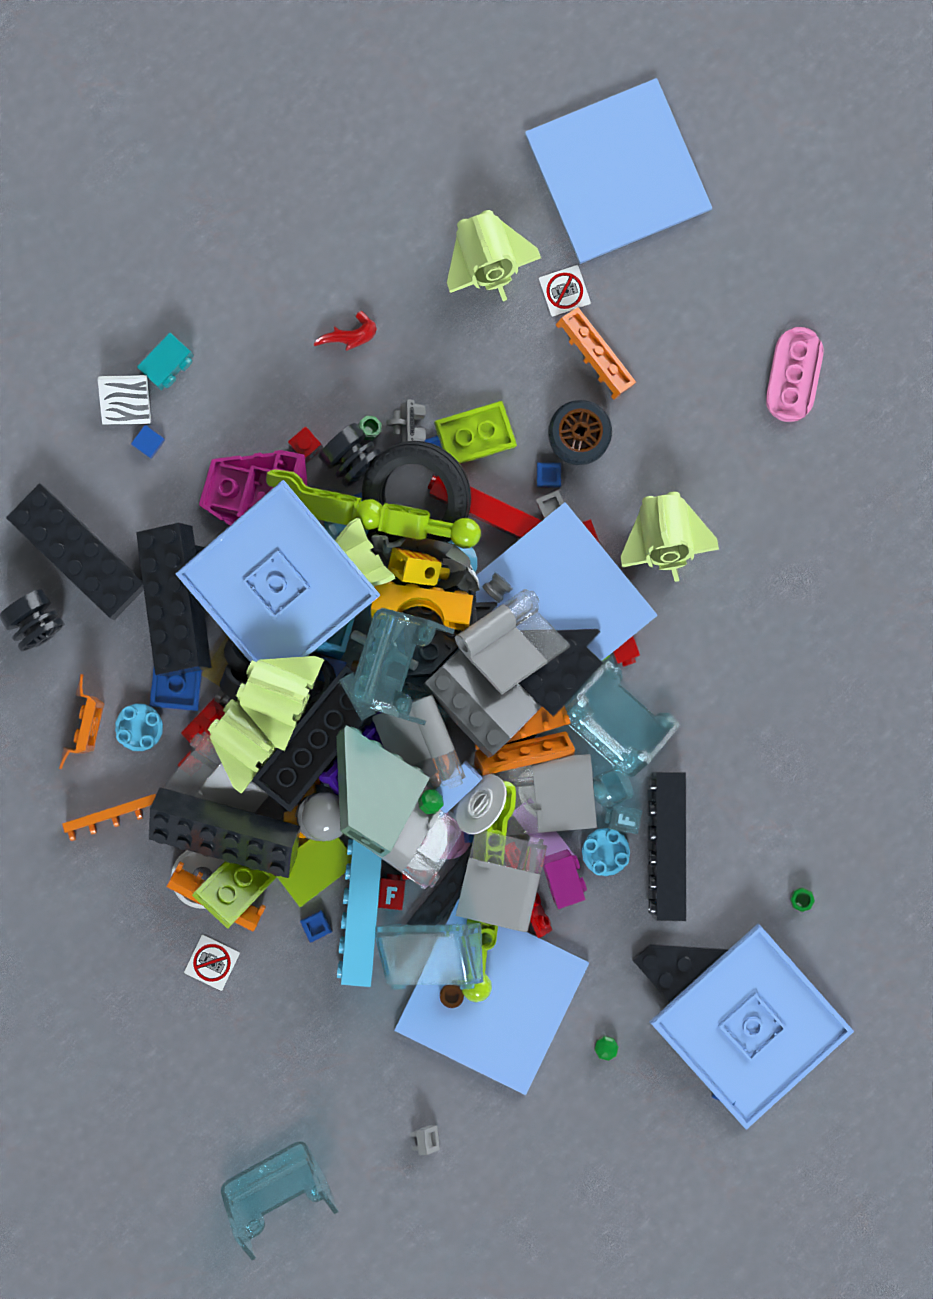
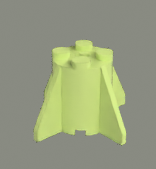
M485 210L479 215L469 219H462L457 223L458 230L456 232V241L447 285L450 293L473 284L479 289V285L485 286L486 290L498 288L502 300L505 301L507 297L503 286L512 281L511 276L514 272L517 274L518 267L541 259V256L536 246L501 221L498 216L494 215L493 211Z
M669 492L666 495L656 497L647 496L642 499L639 514L622 552V567L648 563L651 567H653V564L659 565V570H672L674 581L677 582L680 581L678 568L687 565L686 560L690 557L693 560L694 554L719 550L718 540L686 501L680 497V493Z
M356 518L349 522L336 538V543L374 587L395 579L394 574L383 565L379 555L375 556L370 550L374 547L366 536L361 520Z
M316 656L260 659L257 662L251 661L246 673L248 674V681L246 684L242 683L236 697L240 701V706L276 748L285 751L293 730L297 725L294 719L300 720L302 713L304 714L306 711V704L310 697L308 694L309 689L307 688L313 689L314 682L324 662L323 659Z
M231 699L223 710L225 715L221 720L216 719L208 731H210L212 744L233 788L242 794L260 771L258 769L259 765L264 766L278 748L271 743L240 706V701Z

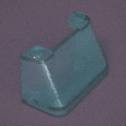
M608 660L566 706L571 722L568 725L624 775L634 777L650 763L681 725L669 713L660 712L656 716L620 685L623 680L622 672L618 666Z
M481 923L448 925L386 924L375 927V938L387 985H391V989H406V985H460V989H474L475 984L483 982Z

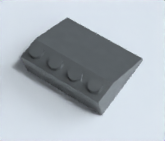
M461 650L421 686L429 695L433 694L435 702L488 758L505 745L541 708L519 683L501 695Z

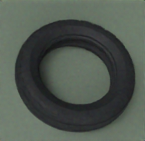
M406 441L395 444L381 452L373 460L365 474L362 485V501L374 499L383 506L387 503L385 498L387 480L397 467L406 464L425 466L441 478L447 491L448 504L441 521L454 523L461 518H468L471 506V490L468 478L459 462L439 446L423 441ZM378 528L374 529L378 535L387 536L389 542L403 538V536L378 531ZM427 533V538L447 543L451 541L449 537Z

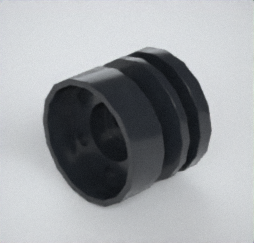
M356 423L350 424L339 432L318 455L328 468H333L338 464L341 465L335 476L341 478L346 475L342 480V484L345 487H349L356 481L363 479L373 460L382 452L380 449L372 451L375 447L374 442L361 445L366 434Z
M42 589L35 590L19 598L0 613V620L7 630L20 628L12 638L14 641L22 640L18 644L21 651L44 644L54 637L65 625L60 618L54 620L58 616L57 611L44 613L51 602Z

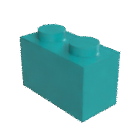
M169 333L137 368L144 375H147V378L162 391L164 387L167 389L175 382V376L181 370L185 371L192 364L194 355L172 333Z

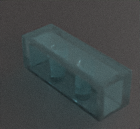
M353 673L339 680L361 721L375 714Z

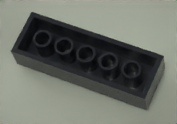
M39 483L6 517L110 619L115 620L144 590L143 580L42 484Z
M178 522L136 532L155 675L170 677L212 668L204 607L175 574L196 556L193 526Z
M345 666L294 728L285 751L278 748L252 779V782L291 812L319 779V776L337 757L336 736L338 732L346 725L359 730L382 702L384 696Z
M652 772V777H648V792H652V801H648V816L652 817V826H648V840L652 841V850H648V865L652 866V874H648V889L652 890V899H648V913L656 921H686V772Z
M160 787L150 807L149 840L178 847L181 850L196 852L206 857L221 859L228 863L246 866L253 870L264 871L275 876L289 878L297 858L301 826Z

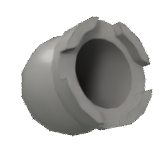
M330 792L313 793L304 797L298 804L295 817H297V824L301 826L300 832L306 838L314 841H333L343 834L340 832L338 795Z

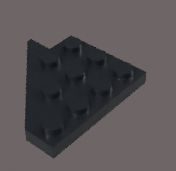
M407 582V584H415L418 585L420 588L430 589L434 587L432 585ZM456 585L443 589L446 592L453 593L455 591H464ZM472 590L465 591L469 595H473L469 626L497 608V602H476V592ZM410 607L403 611L404 619L407 620L404 626L405 655L418 661V666L414 671L406 667V678L431 677L459 648L455 637L463 630L444 628L440 616L428 607Z
M598 629L520 631L546 658L547 664L519 682V684L553 717L604 665L587 648L601 633Z
M649 944L632 961L670 1003L729 949Z

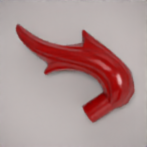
M360 311L356 315V318L362 324L360 328L353 331H343L334 326V331L320 336L314 342V346L330 342H340L347 344L346 351L370 341L376 334V324L363 311Z

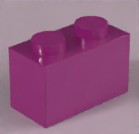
M566 849L540 858L553 902L558 909L586 900L583 892L587 891L583 877L579 878L577 870L580 869V865L576 855L572 856L569 850Z

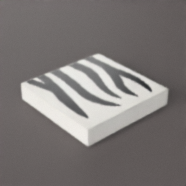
M147 375L98 377L102 424L151 423Z

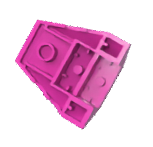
M277 450L266 454L255 453L251 456L212 459L199 506L231 526L274 488L266 483L267 472L271 470L294 472L307 486L305 456L294 452Z

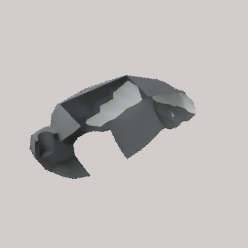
M374 535L371 539V544L374 547L372 548L375 556L379 555L387 569L393 547L432 555L441 561L443 565L450 567L448 579H441L434 587L447 589L456 585L464 591L472 590L476 592L480 590L478 577L471 566L469 557L455 544L430 538L413 539L408 537L389 542L388 537L384 535ZM395 577V580H397V581H399V582H401V583H403V584H405V585L407 584V582H402L400 579H398L397 577Z

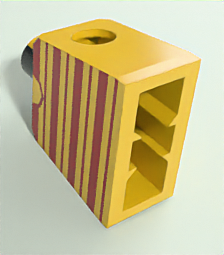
M396 547L392 548L388 570L402 582L436 586L438 579H448L450 567L443 565L441 561L432 555Z

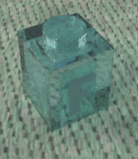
M612 804L611 809L607 808L604 823H608V828L612 830L638 834L642 810Z

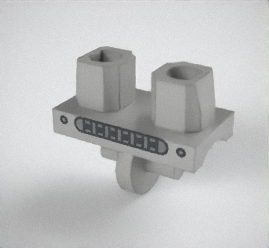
M406 400L405 403L400 404V411H393V419L387 420V426L394 427V435H401V442L426 440L425 428H414V420L425 419V406L414 404V400Z

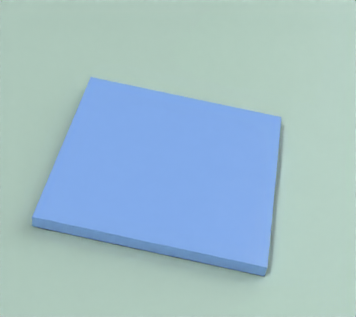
M657 78L525 132L580 264L712 210L711 203Z
M284 480L175 573L250 662L252 660L257 662L260 659L308 656L380 596L379 592Z
M566 502L477 574L480 590L476 591V602H497V607L503 604L506 605L514 614L516 628L519 631L598 629L601 633L587 648L601 661L658 616ZM495 572L513 588L510 592L503 595V600L500 603L494 600L482 588L485 583H489L492 580V575Z
M458 899L394 1031L526 1095L589 962L529 932L498 926L496 944L492 949L487 950L485 974L492 982L490 996L486 1000L476 1003L469 1001L464 996L460 1006L448 1008L440 1001L442 987L448 983H456L461 986L463 978L468 973H471L473 947L468 945L466 941L467 918L455 916L459 903Z
M756 924L649 1021L746 1130L854 1032L760 924Z

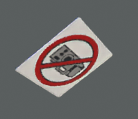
M578 265L539 277L552 317L574 310L577 307L580 308L591 304Z
M202 935L184 973L222 991L240 952Z

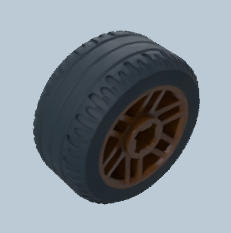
M570 401L562 405L554 413L548 429L549 443L554 453L561 460L569 464L586 465L593 463L606 452L612 438L611 421L607 413L599 405L591 401ZM577 429L584 432L582 437L576 433Z

